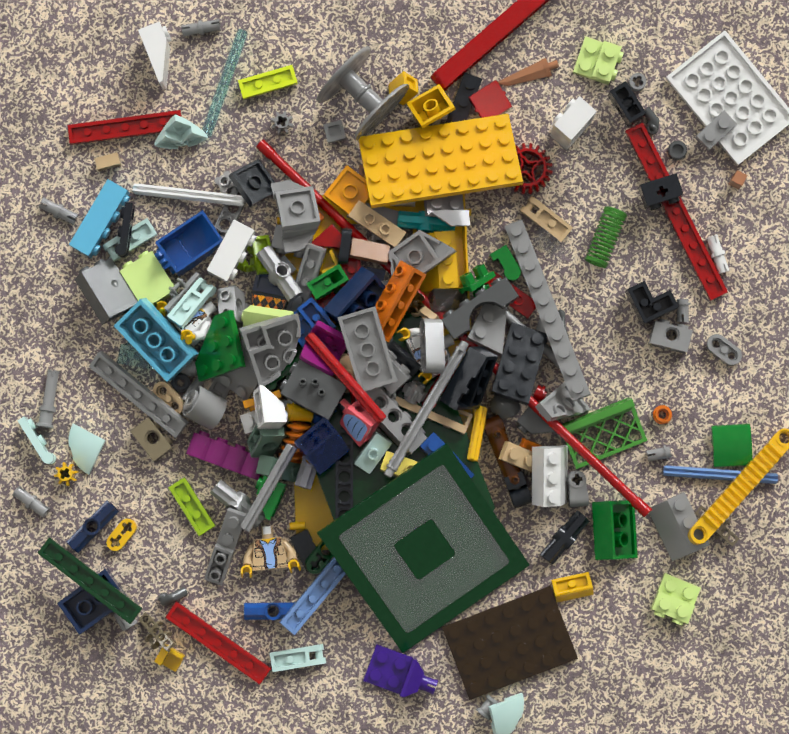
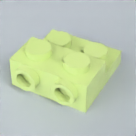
M585 36L573 73L609 85L610 80L614 81L618 70L615 69L616 63H620L624 54V52H621L622 46L607 41L601 42Z
M664 573L650 609L654 610V615L665 618V615L672 617L671 622L681 626L683 623L688 624L701 587Z

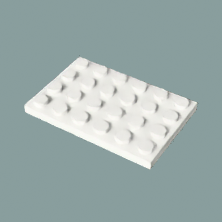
M723 31L665 78L705 127L724 110L737 123L718 142L737 166L789 125V107L726 31Z

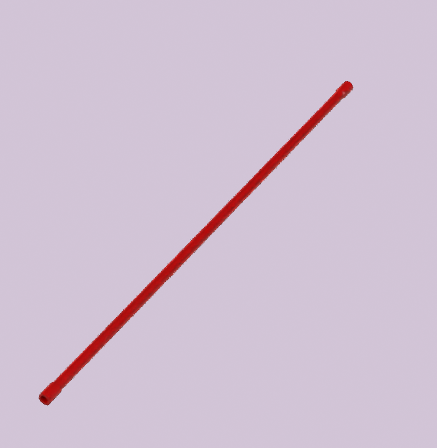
M264 139L258 143L256 148L293 182L304 187L311 186ZM314 189L317 205L342 229H352V238L369 241ZM388 259L387 265H380L391 275V262ZM418 289L419 294L422 293L425 298L422 303L442 320L445 313ZM467 334L459 338L460 341L462 340L469 344V346L467 347L468 349L469 347L478 346L466 340L468 337ZM497 362L493 369L495 375L499 365ZM532 396L530 397L528 406L628 500L634 509L643 517L652 510L558 420L547 422L535 407L539 402Z

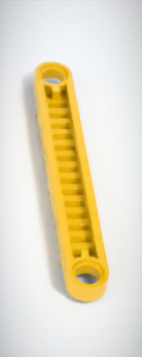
M784 428L777 431L688 531V539L694 545L705 543L730 514L734 512L745 497L749 495L760 480L764 478L769 470L773 468L789 449V440L788 443L784 444L779 439L780 434H786L789 439V429ZM698 529L703 532L702 540H697L694 537L695 530Z

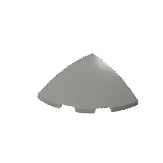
M298 314L277 317L239 328L258 385L265 386L277 379L285 367L293 361L297 353L298 339L301 337Z

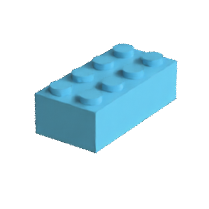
M147 298L140 299L114 325L166 382L173 380L199 354L191 344L188 345L185 343V340H181V334Z

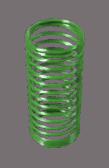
M605 206L603 209L604 213H602L603 217H600V225H597V233H594L595 237L592 238L594 241H591L592 245L589 246V253H586L587 256L584 258L585 261L602 268H607L608 263L606 261H610L607 257H611L609 253H613L610 249H615L612 245H616L613 241H618L615 237H619V235L616 233H621L618 229H622V227L619 225H624L621 221H625V218H627L626 213L609 206ZM591 246H595L601 250L594 249ZM588 254H592L598 258L591 257Z

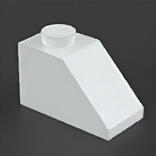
M259 385L253 392L258 429H280L288 419L284 403L265 386Z

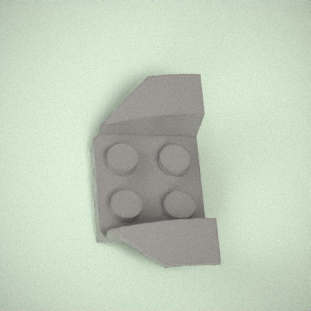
M291 180L271 183L274 200L276 199L282 227V241L285 254L304 250L320 225L313 186L304 187Z
M462 194L424 200L425 216L438 217L450 226L470 227L469 210H464Z

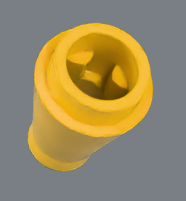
M293 402L292 404H286L285 410L288 413V421L311 423L314 413Z

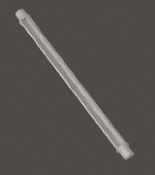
M461 340L459 346H456L443 374L439 376L389 464H387V469L384 472V475L392 478L394 472H397L407 451L410 449L464 354H466V349L469 346L467 342Z

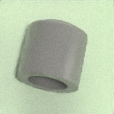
M197 386L188 394L184 402L183 416L212 430L223 417L227 407V400L201 386Z

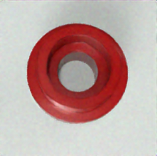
M537 386L532 397L538 402L545 399L548 393L545 391L546 386Z

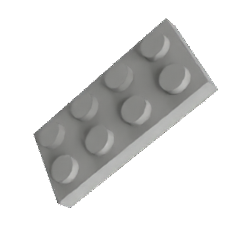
M376 306L338 317L354 375L362 389L368 391L398 382Z

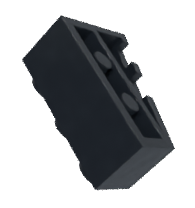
M481 346L469 347L439 401L454 410L479 409L498 356Z

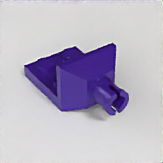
M376 644L363 680L400 694L401 697L416 693L418 690H423L433 695L435 688L427 684L436 687L438 683L437 679L424 675V671L416 658Z

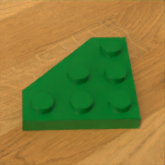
M234 310L217 314L212 320L195 362L199 382H205L246 367Z

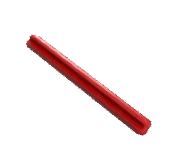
M313 332L309 333L305 337V341L378 424L383 422L386 418L383 411Z

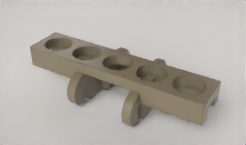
M702 505L698 508L697 511H695V515H697L699 518L701 517L699 511L701 509L704 512L707 510ZM731 518L725 520L724 524H721L720 529L715 531L718 534L715 538L721 537L733 547L739 538L726 527L727 524H731ZM726 530L728 534L726 536H723L722 534ZM730 535L735 538V541L732 543L728 540Z
M146 612L138 619L149 631L144 640L152 644L151 648L153 650L161 645L167 652H170V649L176 646L169 637L172 635V632H164L158 626L163 625L161 621L155 622ZM148 617V621L145 623L143 619ZM169 640L170 645L167 647L165 643Z

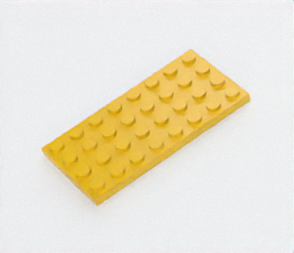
M509 114L426 126L422 129L419 127L361 136L358 140L371 209L523 185Z

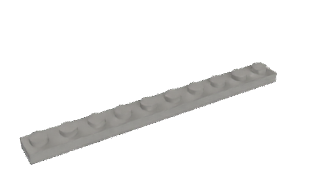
M523 220L508 224L504 227L571 399L574 402L590 396L589 388Z

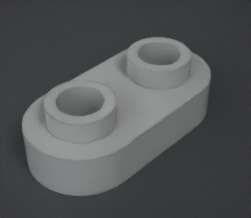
M714 334L708 338L706 346L713 355L727 365L732 366L740 362L742 358L741 350L719 334ZM714 341L719 342L718 348L713 346ZM730 352L734 354V359L728 358Z

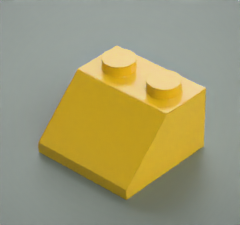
M440 84L407 102L413 118L421 129L456 110Z

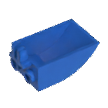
M202 210L156 241L155 243L159 248L154 255L164 270L169 269L172 274L176 273L181 277L209 257L220 246L223 239Z

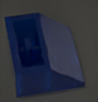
M325 417L294 442L295 447L319 475L350 451L337 430Z

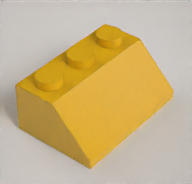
M454 230L428 233V235L456 250ZM456 253L426 273V277L420 286V290L423 293L459 290Z

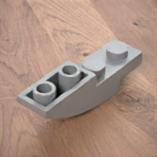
M228 508L204 580L220 586L223 585L242 532L240 525L246 517V513Z

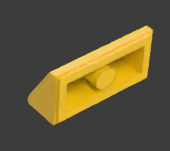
M589 572L551 580L557 603L594 594Z

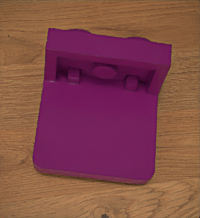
M317 320L309 333L313 332L335 358L340 361L341 355L346 350L343 334ZM305 341L300 359L320 371L333 376L334 373Z

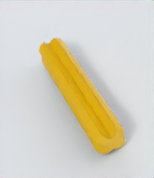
M480 406L475 412L467 460L471 462H477L479 459L488 410L484 406Z

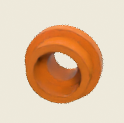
M660 405L653 411V419L658 424H667L672 418L670 408L665 405ZM661 411L666 414L663 419L659 417V412Z

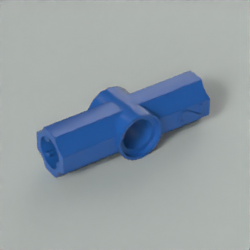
M296 602L244 603V620H281ZM270 606L278 607L279 614L273 617L268 614Z

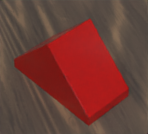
M331 224L312 241V244L323 248L340 249L342 234Z

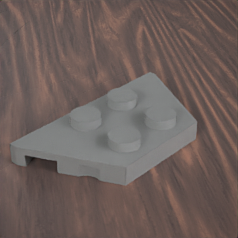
M418 230L388 252L389 261L391 262V276L400 260L426 274L457 251L427 233Z

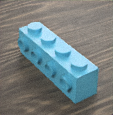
M107 179L69 245L89 258H92L93 255L96 256L101 249V241L110 234V226L119 219L120 209L122 206L125 207V202H129V191Z

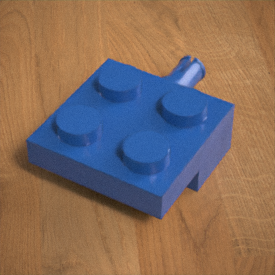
M312 297L294 312V314L299 315L301 337L298 339V343L302 348L305 343V337L309 334L317 320L336 329L327 312Z

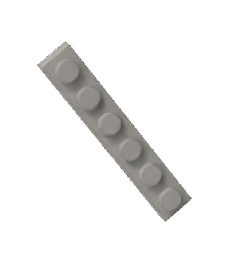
M103 351L97 353L89 367L175 438L179 437L189 422Z

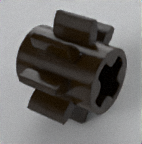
M417 291L407 309L408 314L419 313V310L424 307L422 301L425 298L422 293L419 294Z

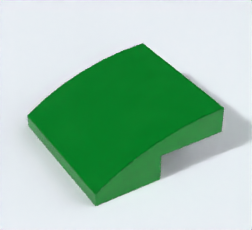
M750 424L711 426L714 467L743 466L752 460Z

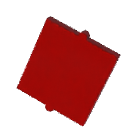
M494 80L468 97L475 108L474 111L479 114L480 118L500 115L512 107L505 95L506 92L502 90L497 80Z

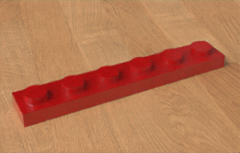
M181 110L67 125L70 145L157 134L161 132L174 115L182 117Z
M176 601L166 615V619L258 684L262 683L271 670V667Z

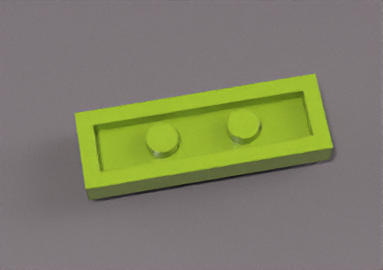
M185 477L168 487L198 536L203 535L216 526Z

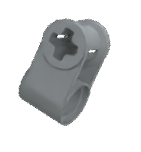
M578 470L571 471L567 476L569 507L589 506V494L585 475ZM575 474L581 477V480L578 481V484L572 481V478L575 477Z

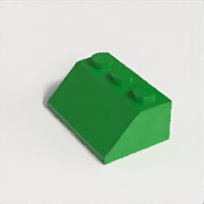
M628 500L592 502L595 560L638 558L635 509Z

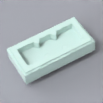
M376 431L354 460V464L370 474L389 449L392 441Z

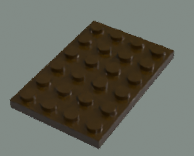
M551 586L442 627L469 700L578 659Z

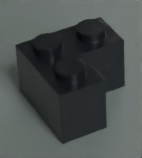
M645 281L625 291L641 326L679 307L671 290L653 298Z

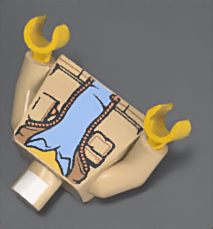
M273 526L261 527L262 539H255L253 543L249 544L244 554L241 577L243 578L245 572H248L249 577L252 578V571L288 567L290 573H293V567H298V570L301 571L296 550L288 540L282 539V536L274 537Z

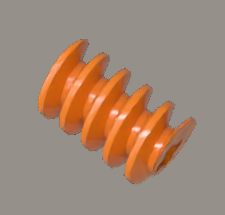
M293 421V423L286 424L291 431H285L289 438H283L282 441L297 448L290 462L301 463L300 459L303 458L302 452L306 449L304 445L308 442L306 437L309 436V432L307 430L311 429V425L306 422ZM282 445L280 448L284 450L286 445Z

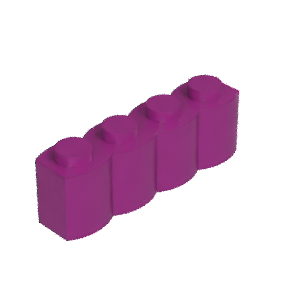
M201 430L199 433L194 432L186 454L255 480L261 477V474L256 473L259 457L251 458L250 453L245 451L247 447L235 444V447L228 445V440L217 437V440L209 438V433Z

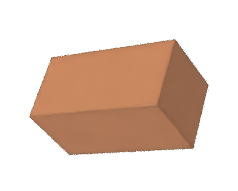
M737 170L728 184L739 190L748 175Z

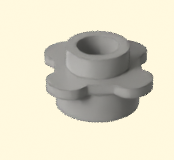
M225 171L222 176L215 178L214 182L220 187L221 193H226L235 187L229 178L231 174L229 171Z

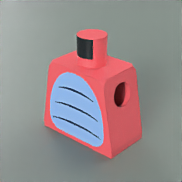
M344 398L337 405V408L344 413L340 420V425L360 447L373 436L379 424L358 401L351 405Z

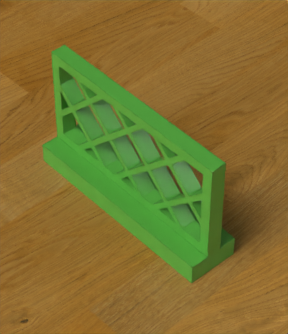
M630 397L562 424L571 434L581 435L579 440L581 443L584 437L593 440L594 442L590 449L591 453L596 443L606 446L603 454L597 455L592 453L599 460L647 441L635 410L634 402ZM629 411L633 415L631 424L621 421L624 413ZM613 419L617 421L613 432L603 428L606 420ZM620 423L629 426L625 437L616 434ZM591 426L599 428L595 439L585 435ZM632 428L639 431L640 439L636 441L628 439ZM602 430L611 433L607 444L598 441ZM614 435L624 439L621 447L615 448L610 446ZM565 441L575 468L579 469L589 465L586 460L578 463L576 459L577 452H574L572 447Z

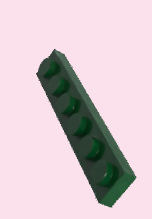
M51 537L48 538L38 551L40 556L129 624L135 620L143 609Z

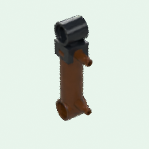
M499 415L487 418L484 430L514 508L532 503V497L521 469L499 459L504 442L509 441L502 419Z

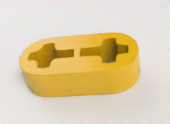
M132 519L122 520L107 538V547L112 551L121 550L136 532V522ZM131 522L133 530L131 532L126 531L123 535L124 523L129 524ZM121 535L122 537L119 540L120 546L112 547L113 542L111 539H116Z

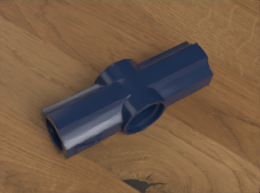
M106 500L66 541L68 545L77 553H80L119 512L118 509ZM92 521L96 522L98 526L95 532H91L88 528L89 523Z

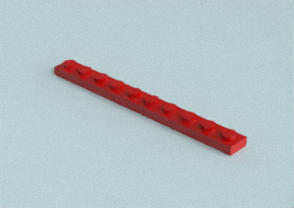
M643 122L627 129L625 133L649 181L669 176ZM659 189L657 195H662L663 197L665 191L661 192V190ZM679 198L680 202L671 205L668 202L661 204L709 301L728 293L682 199Z

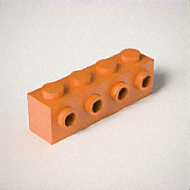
M401 260L375 305L387 342H390L426 277L425 273Z

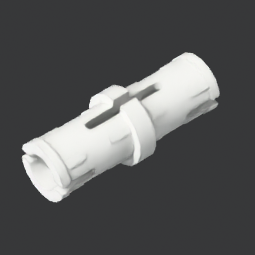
M718 234L706 238L711 251L710 257L714 260L718 273L722 274L730 271L724 256L726 253L725 250H722Z

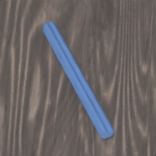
M667 465L663 467L664 476L733 481L741 472L736 470ZM767 473L759 483L776 484L778 482V474Z

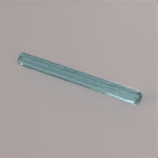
M238 29L202 129L209 137L213 134L248 35L247 31L243 29Z

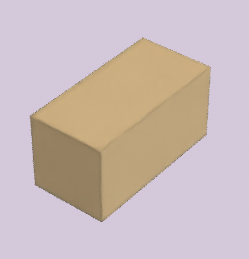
M117 152L94 158L98 171L121 166L120 157Z

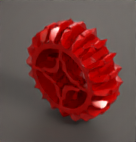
M522 143L521 150L515 145L521 174L531 183H523V185L516 186L514 192H517L519 188H522L521 194H525L526 189H528L529 194H532V188L539 192L540 188L538 185L545 188L546 184L544 181L549 182L550 178L547 175H552L553 172L547 169L553 166L552 163H546L550 160V156L543 157L546 151L542 150L539 153L540 146L537 145L534 150L532 149V143H529L528 148H526L525 143ZM529 154L536 157L538 160L529 161L523 155ZM523 164L527 167H532L530 169L531 173H528L527 170L522 171V169L524 168ZM542 165V175L536 181L534 170Z

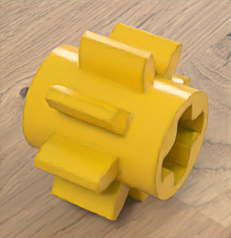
M63 462V467H55L58 473L54 477L60 479L58 484L66 481V485L70 486L71 480L77 481L74 476L79 471L72 469L74 464H70L67 467L66 462ZM63 470H65V471H68V470H69V472H68V474L70 475L69 478H68V477L63 478V477H64V474L62 473Z

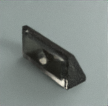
M432 289L428 294L431 311L448 312L451 309L453 311L460 308L459 304L467 299V291L461 294L459 289Z

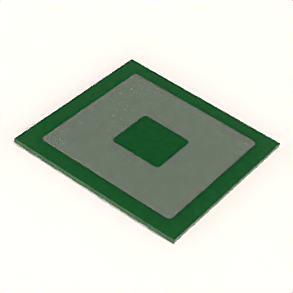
M447 443L317 532L402 653L529 566V563Z

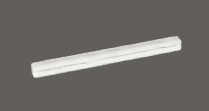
M136 183L133 185V193L137 195L243 206L245 201L242 195Z

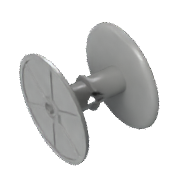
M369 46L362 48L350 57L327 81L316 98L318 103H323L344 88L354 98V103L358 102L370 113L355 133L357 141L361 136H366L375 129L398 105L409 89L408 84H402L386 98L382 99L371 89V84L367 85L356 74L371 53Z

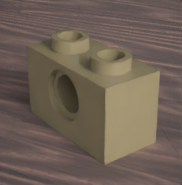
M148 417L130 432L153 462H157L173 449L171 445L173 440L167 433L163 435L159 430L162 426ZM153 433L158 435V441L155 444L149 442V436Z

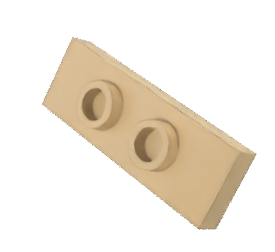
M358 200L348 215L349 218L393 248L400 243L406 234L404 230L360 200Z

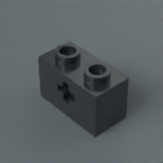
M626 81L609 91L608 97L627 127L644 118L646 111Z
M677 173L640 184L638 187L644 208H650L651 211L661 208L663 203L668 202L671 205L680 202L679 198H682L684 195ZM659 189L661 190V192L665 191L663 197L662 195H657Z

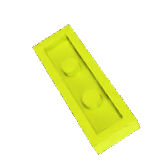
M293 65L238 80L243 100L298 84Z

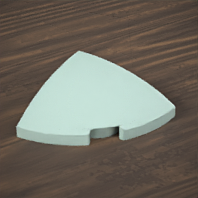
M174 115L161 130L155 141V146L165 149H178V146L185 145L191 147L203 142L208 136L192 122Z
M73 423L68 440L73 455L72 458L76 465L89 475L106 440Z
M523 693L504 698L503 702L488 706L492 719L493 734H511L523 714Z

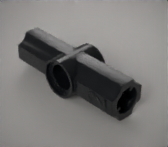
M577 510L567 523L562 525L557 530L558 532L552 536V540L540 555L553 565L561 554L571 547L578 538V534L590 521Z

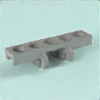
M195 272L186 283L183 282L182 278H177L178 282L173 287H169L172 299L164 307L167 310V314L182 299L183 294L199 278H202L199 273ZM182 286L184 289L178 294L176 289Z

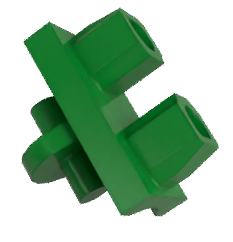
M484 264L472 268L476 278L473 277L471 272L459 277L463 285L459 288L461 294L469 291L473 292V296L476 297L475 293L479 290L490 288L486 282L496 275L494 271L488 272Z

